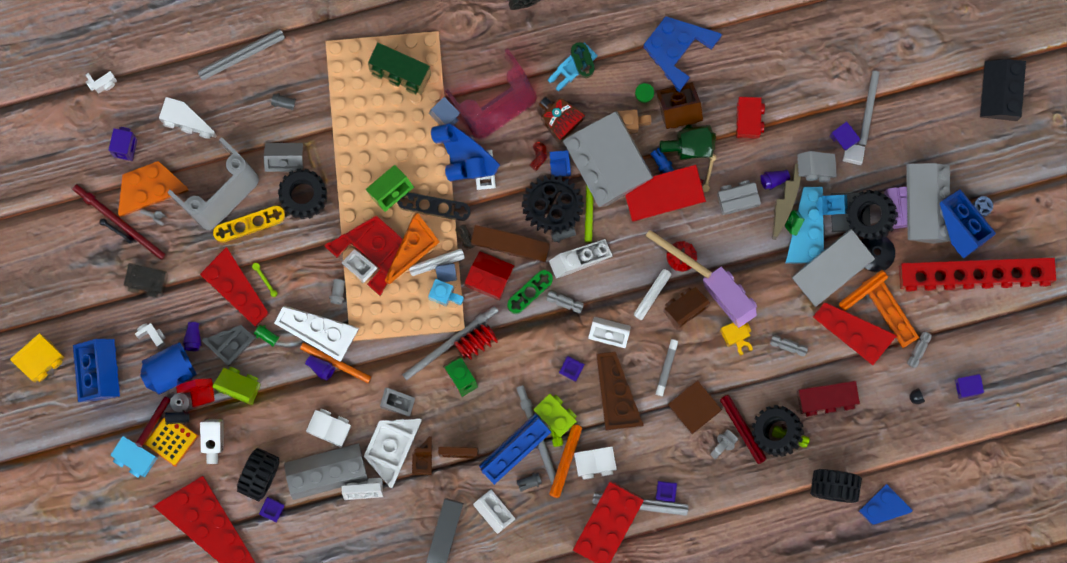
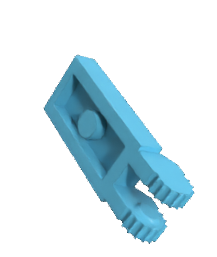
M584 42L589 50L592 61H594L598 55ZM578 47L574 53L579 54L580 59H582L584 49L580 50ZM571 55L557 67V70L547 80L549 83H552L560 74L565 77L556 87L558 92L579 75ZM582 62L583 69L581 71L587 67L585 62Z

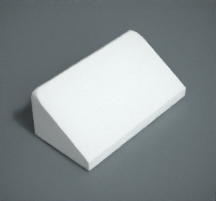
M594 317L588 339L626 348L631 326Z
M489 490L473 504L497 534L515 520V517L492 490Z

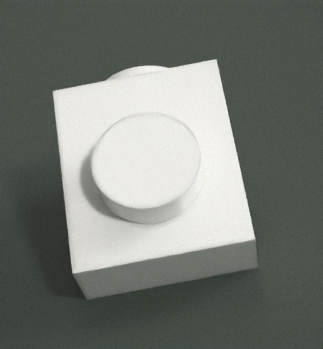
M111 71L95 82L89 73L85 75L88 78L86 81L91 91L95 89L98 94L104 90H110L115 86L114 83L117 82Z
M145 323L137 328L138 332L135 335L138 339L149 334L159 349L166 345L163 341L166 337L160 329L156 330L151 323L149 325Z

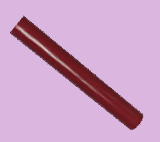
M164 396L135 443L138 447H143L170 403V398Z

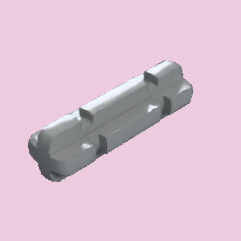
M549 291L546 298L551 303L556 302V305L569 310L573 309L577 313H581L584 306L579 301L574 302L573 299L561 294L557 295L553 291Z
M922 332L920 340L911 354L912 357L907 362L909 366L913 368L918 366L919 359L922 358L928 346L927 343L932 338L930 333Z
M773 335L770 342L772 346H780L781 349L792 353L797 352L800 356H805L808 351L807 346L798 345L797 342L785 338L781 339L777 335Z

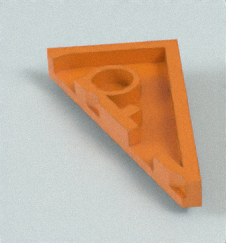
M418 213L413 215L385 278L387 284H391L440 243Z

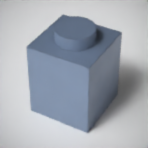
M443 97L430 110L429 114L439 125L449 123L455 125L459 121L457 118L460 112Z

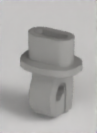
M729 430L719 434L717 437L719 445L710 455L716 460L725 449L733 450L738 438Z

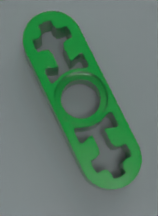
M546 270L538 272L508 300V310L512 314L523 312L551 286L553 282L552 274ZM542 275L545 277L547 275L548 283L546 284L545 282H543L539 286L540 288H542L539 291L538 287L535 284H533V282L535 281L536 284H538L541 280L540 276ZM528 287L534 288L536 291L535 296L527 297L524 293L525 289ZM521 294L528 302L525 304L522 301L519 305L520 309L515 308L513 310L511 308L513 306L512 301L518 302L521 299L518 295Z

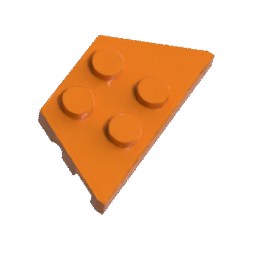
M159 161L122 175L118 214L122 217L171 198L167 193L169 190L177 196L188 192L189 189Z

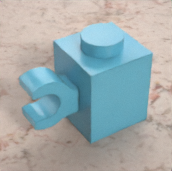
M435 279L428 295L429 300L446 307L449 301L462 305L464 300L463 296L453 293L454 287L437 279Z

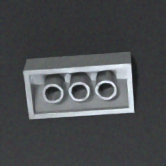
M938 163L906 164L908 240L931 244L951 241L939 204L950 196V166Z
M359 443L284 463L286 479L293 500L338 489L341 486H346L347 483H360L368 480Z

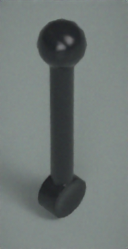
M103 218L99 221L100 225L108 227L125 238L127 243H133V237L122 233L107 223L106 219Z

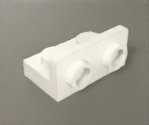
M369 478L364 482L347 483L346 486H341L344 500L383 497L382 478Z

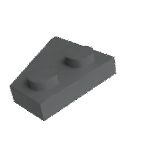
M239 325L228 331L203 338L201 341L230 366L255 340V337L242 325Z

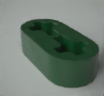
M575 43L571 48V56L577 72L582 78H590L594 74L595 68L589 50L584 43ZM577 47H579L580 50L584 49V51L582 52V59H580L579 54L574 53L576 52ZM582 62H585L587 67H591L589 73L586 74L585 71H581L583 69Z

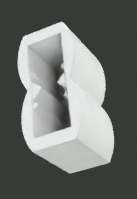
M320 409V411L315 410L306 432L342 448L351 428V425L348 424L349 420L340 416L337 419L330 416L331 412Z
M613 447L574 453L578 477H582L583 480L594 478V474L599 473L602 476L613 475V471L617 470Z

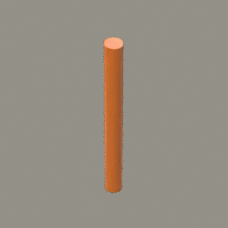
M304 342L300 347L301 350L332 363V366L368 384L372 378Z

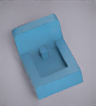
M847 195L818 196L817 210L819 215L846 214V209H848Z

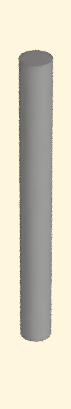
M872 71L860 135L861 140L859 141V145L863 146L867 145L879 71Z

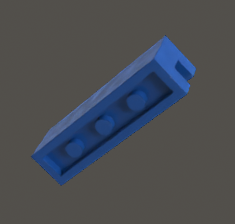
M535 413L479 465L481 471L495 485L551 433L550 428Z

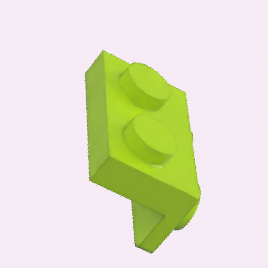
M549 394L533 410L561 438L577 423L575 420L577 415L570 408L565 410L561 406L564 402L556 394L554 396Z

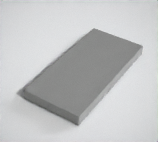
M849 229L791 278L816 307L875 258L854 231Z

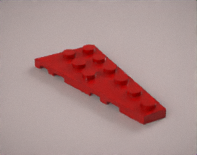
M201 476L153 506L219 563H256L204 476Z

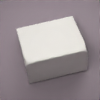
M854 144L844 151L842 161L861 165L865 147Z

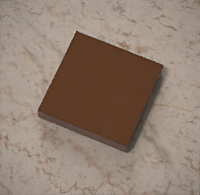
M698 380L668 404L691 434L695 433L722 411Z
M438 447V454L443 458L477 459L478 448Z

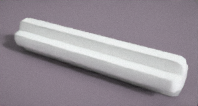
M458 249L413 264L409 271L412 276L436 269V266L460 261L465 256L463 250Z
M663 269L634 312V316L639 320L644 318L671 277V273L668 270Z

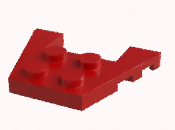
M375 216L348 233L339 236V238L332 242H328L324 247L336 258L350 244L359 250L380 269L367 285L381 296L387 284L385 278L403 239L378 216Z

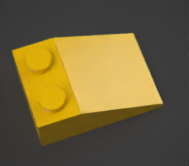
M39 333L10 360L36 383L37 381L41 382L48 376L47 372L49 370L59 367L63 362L64 356L49 339Z

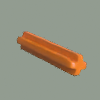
M884 270L879 271L839 302L840 308L843 311L848 310L888 279Z

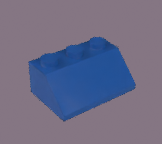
M94 339L73 345L78 402L119 397L120 386L115 339Z

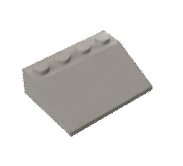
M617 111L563 140L599 207L612 204L653 178Z

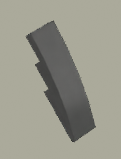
M448 498L444 499L426 563H447L464 503Z

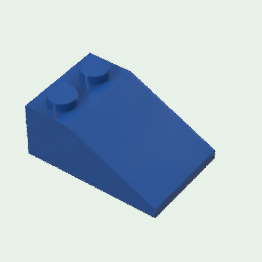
M961 189L939 203L951 243L963 258L980 248L996 234Z

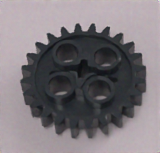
M545 175L544 181L537 178L536 184L531 182L530 188H526V194H523L522 199L524 200L522 201V207H524L523 214H527L526 221L531 220L530 226L537 225V231L544 228V234L551 230L552 235H554L555 230L562 234L563 228L568 232L569 225L575 227V221H580L579 215L583 214V209L581 208L584 207V202H581L583 195H579L580 189L574 190L575 183L569 185L568 178L563 182L562 176L555 180L554 175L551 176L550 180ZM546 191H552L553 194H552V195H548V194H546L545 192H546ZM559 192H562V193L559 195V197L557 198L556 204H553L554 201H555V199H556L557 194H558ZM562 200H568L570 203L565 204ZM549 205H553L550 209L548 216L545 218L544 216L549 211ZM536 206H542L544 209L539 210ZM552 215H559L561 218L555 219Z

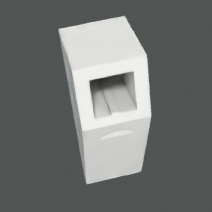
M168 97L165 98L159 116L163 126L168 128L176 126L181 128V131L192 134V131L200 133V137L210 139V137L216 138V133L184 102Z
M606 239L560 253L552 258L549 263L555 277L559 278L611 258L612 253Z

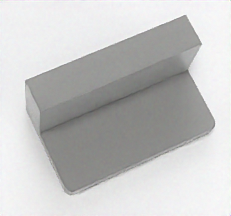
M266 143L264 149L265 172L297 171L300 168L303 170V143Z

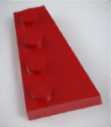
M826 302L813 316L814 319L872 365L875 364L897 337V335Z

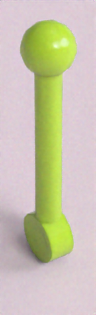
M254 263L252 265L253 270L258 272L270 290V295L276 297L278 292L272 288L260 270V265Z

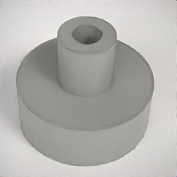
M177 393L171 398L170 406L175 412L187 411L190 407V399L183 393Z

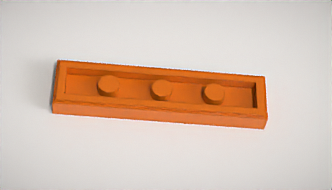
M884 282L868 293L892 333L897 335L896 339L902 349L919 339L916 331Z

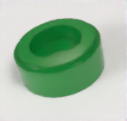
M642 83L636 88L635 97L641 103H648L654 97V89L650 84Z

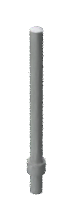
M493 306L485 313L477 315L475 320L462 331H459L403 373V377L406 381L455 345V341L459 342L461 337L467 336V333H471L481 324L485 325L489 318L499 312L498 309Z
M524 385L516 389L521 400V408L525 411L529 420L534 415L532 410L533 404L531 399H528ZM543 440L537 446L551 484H553L556 473Z

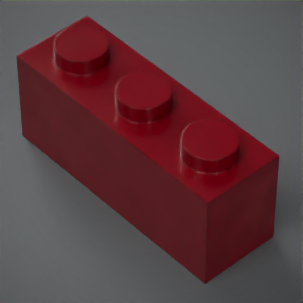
M856 381L797 391L800 413L806 414V417L818 415L817 412L825 411V414L835 413L838 408H844V411L856 409L855 406L860 404Z

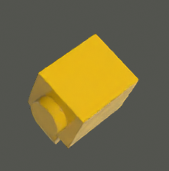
M748 322L740 328L731 323L720 329L727 347L736 344L740 356L743 355V346L748 347L749 351L753 350L752 345L744 341L750 337L751 328Z

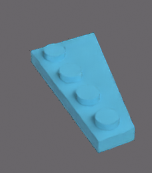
M803 187L798 212L805 220L797 236L792 235L785 264H808L824 251L823 215H819L817 210L818 196H823V187Z

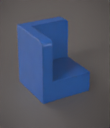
M569 151L550 152L551 176L554 175L555 178L571 176Z

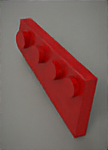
M227 247L200 274L255 327L269 314Z

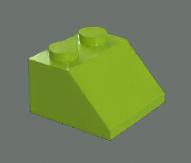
M229 367V370L223 368L214 382L213 388L220 393L253 405L261 386L260 382H257L258 378L247 374L246 377L240 375V370Z

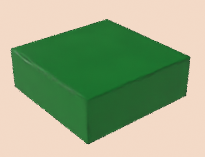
M792 210L784 226L790 234L797 236L805 219L798 211Z

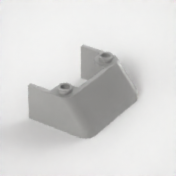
M222 137L219 139V143L231 154L226 161V168L233 176L207 202L199 196H191L183 202L171 190L167 192L175 202L206 230H212L219 225L259 182L257 173Z

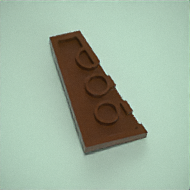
M616 352L596 354L605 431L643 427V421L639 415Z

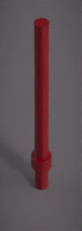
M78 184L73 187L72 190L81 196L86 204L95 207L160 260L164 259L166 254L99 202L94 194L88 193Z

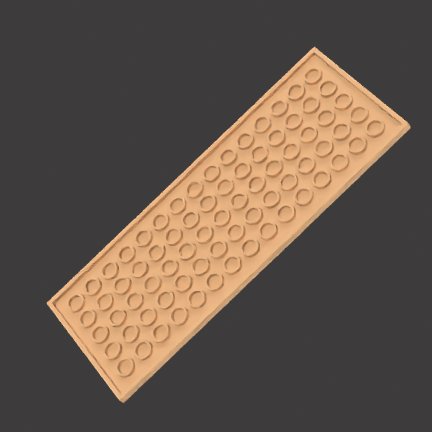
M439 31L325 41L341 235L378 216L403 239L415 212L400 209L397 202L384 212L371 198L366 188L392 166L396 165L414 186L409 193L454 201L452 181L447 179L445 173L446 166L450 164V155L447 153L444 144L434 143L431 137L432 127L439 126V124L429 112L444 97ZM377 42L430 66L431 76L422 94H412L406 91L404 86L399 85L397 87L390 84L389 80L384 77L378 79L371 75L372 72L369 70L368 61ZM408 197L400 201L403 202V206L411 203L414 205L413 208H416L418 198H414V202L409 201ZM422 200L419 203V207L422 210H426L430 207V202ZM445 203L438 206L440 213H446L449 210V206ZM452 205V212L450 215H454V205ZM418 213L440 243L416 263L458 250L455 220ZM350 244L343 252V261L354 249L362 256L364 255ZM459 261L453 263L455 264L457 280L445 283L454 287L453 293L462 296ZM344 266L348 324L359 327L353 341L452 333L462 331L465 328L463 302L462 305H458L449 301L446 307L428 298L433 283L437 279L436 269L412 276L409 269H407L391 284H386L382 295L379 296L367 285L380 270L378 267L363 284Z

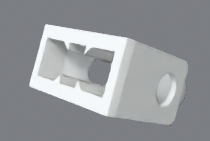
M204 419L200 422L201 453H206L207 464H218V453H221L224 447V419ZM209 440H213L215 446H211Z

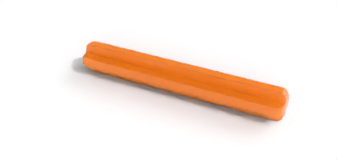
M576 424L571 427L549 493L554 498H559L580 438L582 427Z

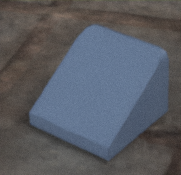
M455 264L435 267L437 280L442 282L457 280Z

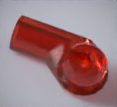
M536 142L533 145L536 158L529 165L535 171L547 160L546 146L540 142Z

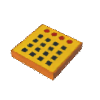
M164 417L144 445L176 467L199 436L182 423L166 425Z

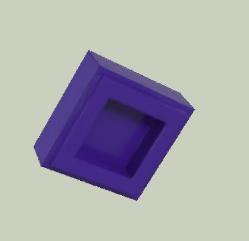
M567 356L559 374L576 382L585 364Z
M658 481L656 500L675 503L677 483Z
M267 497L259 515L277 523L285 505Z

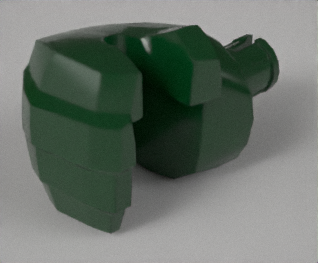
M688 124L678 132L677 140H661L660 152H677L679 160L713 157L716 133L712 131L710 125L692 127L691 124Z

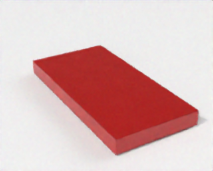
M697 165L653 176L651 180L625 195L632 222L706 202Z

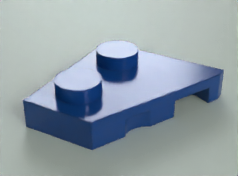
M886 484L858 512L871 525L909 514L913 510Z

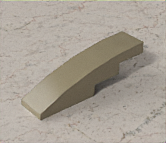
M797 163L793 166L792 181H786L784 184L783 199L775 201L773 240H776L796 200L801 177L798 175L799 165Z

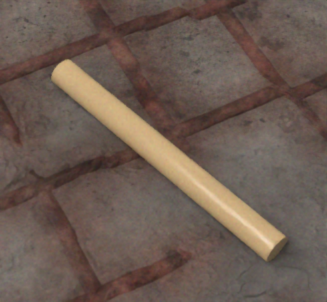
M648 231L646 236L706 278L711 276L712 272L653 231Z

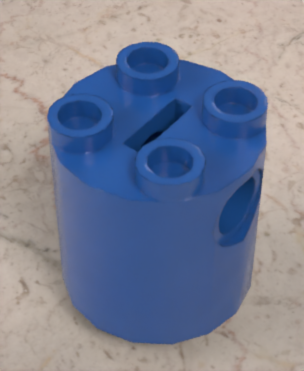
M178 342L142 360L140 376L146 388L160 395L192 379L197 373L189 361L190 359L182 344Z

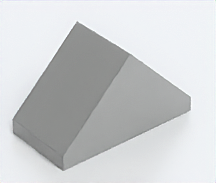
M385 387L380 407L381 409L410 417L415 398Z

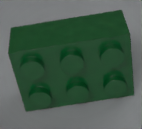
M378 42L368 61L369 70L372 72L371 75L378 79L384 77L394 86H404L406 91L415 95L423 93L431 76L429 65Z

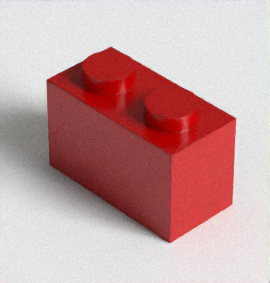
M738 97L736 138L759 139L761 133H764V122H761V115L765 113V103H761L762 97Z

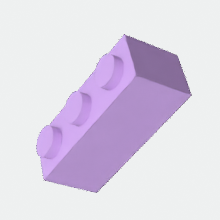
M722 266L714 271L709 278L705 277L703 279L704 288L738 328L757 316L755 301L745 295L744 288L740 284L737 285L734 282L733 275L729 271L726 272Z

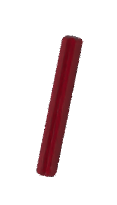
M725 395L720 399V402L757 464H761L767 459L759 445L755 443L754 436H752L750 429L731 397Z

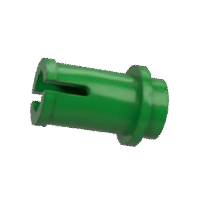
M260 324L254 332L257 339L261 338L272 347L279 339V336L266 329L265 325L262 326Z

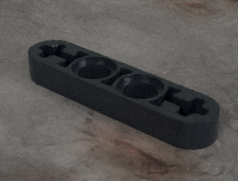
M408 192L401 199L403 200L405 197H408L409 201L414 202V198H418L416 208H413L414 205L411 203L403 206V202L400 200L397 202L399 208L405 211L458 221H465L471 215L470 207L466 203ZM428 200L430 207L422 210L419 207L420 201ZM440 204H447L449 210L446 213H440L438 211ZM452 205H455L454 209L461 210V207H464L465 211L468 212L467 214H464L463 217H461L458 212H454V215H450L452 212Z

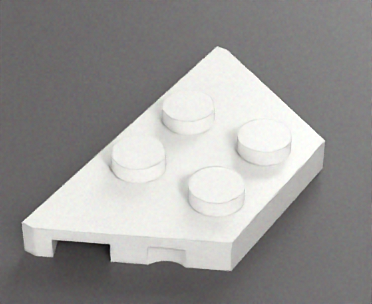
M422 419L379 421L364 455L365 459L392 489Z

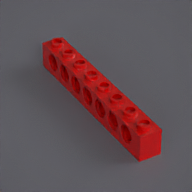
M1055 258L901 263L899 265L900 289H905L906 292L917 291V288H925V291H934L936 287H944V290H955V287L963 286V289L968 290L975 289L974 286H982V289L994 288V285H1001V288H1012L1015 284H1020V287H1032V284L1047 287L1056 281ZM1032 268L1038 270L1039 277L1035 278L1031 275ZM1012 269H1016L1019 271V278H1014L1012 276ZM993 270H998L1001 273L1000 279L993 277ZM955 271L962 273V280L955 279ZM974 271H979L982 274L980 280L974 278ZM935 272L942 273L944 280L938 281L935 278ZM916 273H922L925 280L923 282L918 281Z

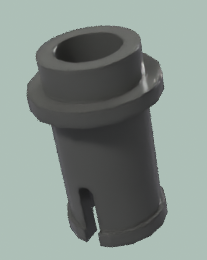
M280 93L273 94L271 105H274L275 108L279 106L292 111L296 103L295 98L281 96Z
M570 225L568 232L563 228L562 234H559L558 230H555L554 235L551 234L553 242L560 243V240L576 236L575 229Z
M532 473L533 475L516 480L520 492L535 486L539 487L542 484L539 473Z

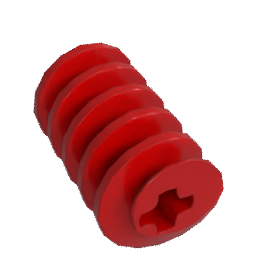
M481 324V331L475 328V335L467 333L468 340L461 337L462 344L457 341L454 342L464 360L465 357L472 360L471 353L478 356V349L484 352L485 344L492 347L491 340L498 343L497 337L488 324L487 327Z

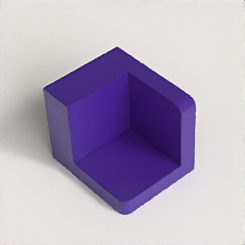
M845 122L830 134L831 139L834 142L837 140L845 151L854 144H858L861 140L848 122Z
M980 374L955 380L958 399L978 396L984 393Z

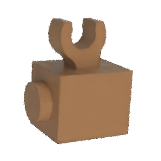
M637 110L618 111L629 133H638L639 126L651 125V115L638 117Z

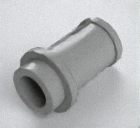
M334 279L332 295L329 296V299H331L330 302L333 304H342V301H344L345 281Z

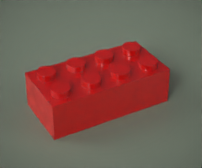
M610 480L573 551L594 563H610L638 513L644 498Z

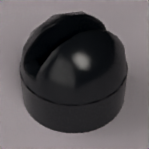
M919 388L913 390L910 394V401L918 405L925 402Z

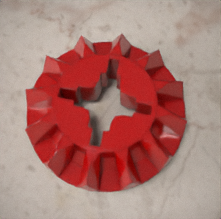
M686 241L672 244L680 251L684 249L686 255L697 261V251L692 244ZM667 251V262L674 270L684 272L692 268L683 261L680 264V259Z

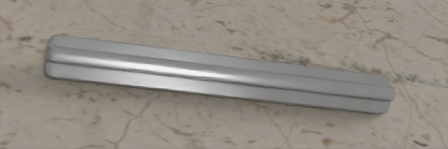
M279 29L198 70L201 80H205L280 42L285 38L284 34Z
M594 493L593 504H598L603 495L602 493ZM644 499L639 510L686 516L689 506L682 503Z

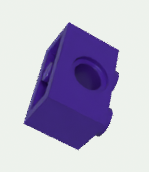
M126 127L113 128L108 151L114 158L133 161L138 139L133 132H130L131 129Z

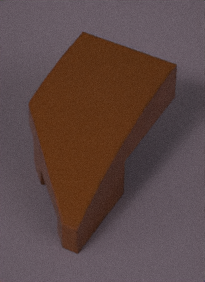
M429 436L420 447L414 450L412 454V475H432V436Z

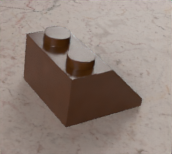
M693 82L685 84L680 92L675 89V86L656 90L666 129H674L679 126L696 124L703 121L701 102Z
M690 287L681 293L682 297L678 300L673 298L665 304L666 308L663 312L676 330L702 313L710 305L709 300L696 287L692 290Z

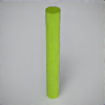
M586 185L585 242L591 243L593 195Z

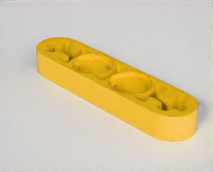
M272 206L217 225L213 230V236L218 242H227L282 223L285 220V212L280 206ZM277 210L278 213L282 212V214L279 215L280 219L276 220L275 217L269 218L271 222L267 223V218L264 215L265 213H268L269 217L274 215L273 211ZM256 216H261L264 219L261 226L253 224V219ZM242 222L246 228L243 232L239 233L235 230V225ZM231 225V229L234 235L231 236V233L228 232L225 233L224 238H221V236H217V234L220 233V229L228 231L230 230L228 226Z

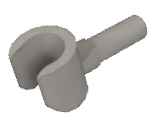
M145 209L140 210V213L150 216L159 225H164L160 219L162 217L167 218V216L161 211L154 213Z

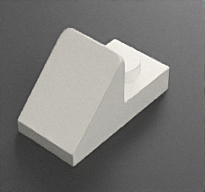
M355 249L342 262L363 284L377 270L374 264Z

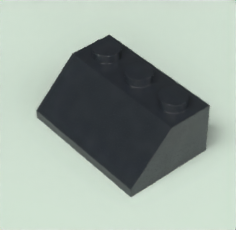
M1003 59L984 62L980 108L981 118L1018 121L1022 117L1026 61Z

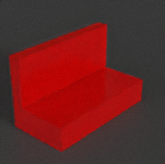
M212 378L194 379L176 386L177 393H191L192 408L215 401Z

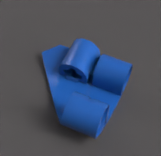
M450 123L432 127V140L436 144H444L447 153L450 155V164L445 168L446 177L449 181L477 179L496 174L500 164L463 131Z

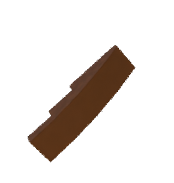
M478 225L474 226L471 245L545 263L550 245L549 243Z

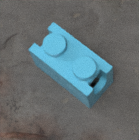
M122 436L110 455L114 458L113 462L122 468L126 465L130 468L129 472L137 478L140 475L146 477L158 459L124 436Z

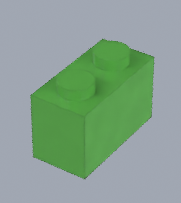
M394 165L366 188V191L378 206L386 212L411 191L414 186L407 176Z

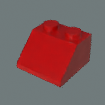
M479 251L464 285L467 288L500 301L515 265Z

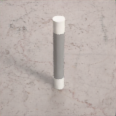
M671 339L655 395L663 397L678 345L677 340Z

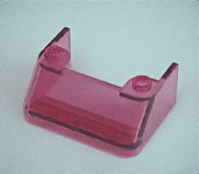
M508 48L505 50V58L512 67L507 73V81L511 87L481 108L474 100H465L458 104L449 90L445 91L446 99L460 112L459 117L476 139L483 140L536 103L537 94Z

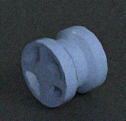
M981 196L973 203L974 207L983 217H986L993 210V202L989 197Z

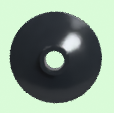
M882 236L879 240H869L867 238L862 240V243L875 258L865 269L871 272H879L888 269L895 259V247L887 237ZM879 249L881 254L875 255L874 250Z

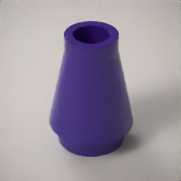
M787 169L764 172L760 176L761 184L765 190H772L782 183L789 181L790 174Z
M188 322L182 344L184 350L192 352L200 350L202 344L199 323Z
M310 355L305 363L321 380L325 379L327 381L335 371L332 363Z

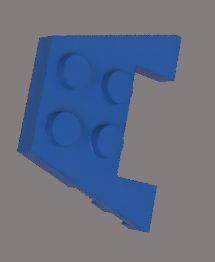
M665 16L643 47L657 66L661 67L668 80H671L675 85V89L680 92L690 76L675 67L677 62L695 39L712 50L722 34Z

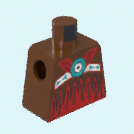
M545 97L539 103V106L546 111L541 116V120L559 144L585 119L584 113L562 98L553 103L548 97Z

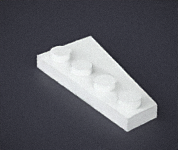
M288 306L282 307L274 322L276 325L340 362L359 330V327Z

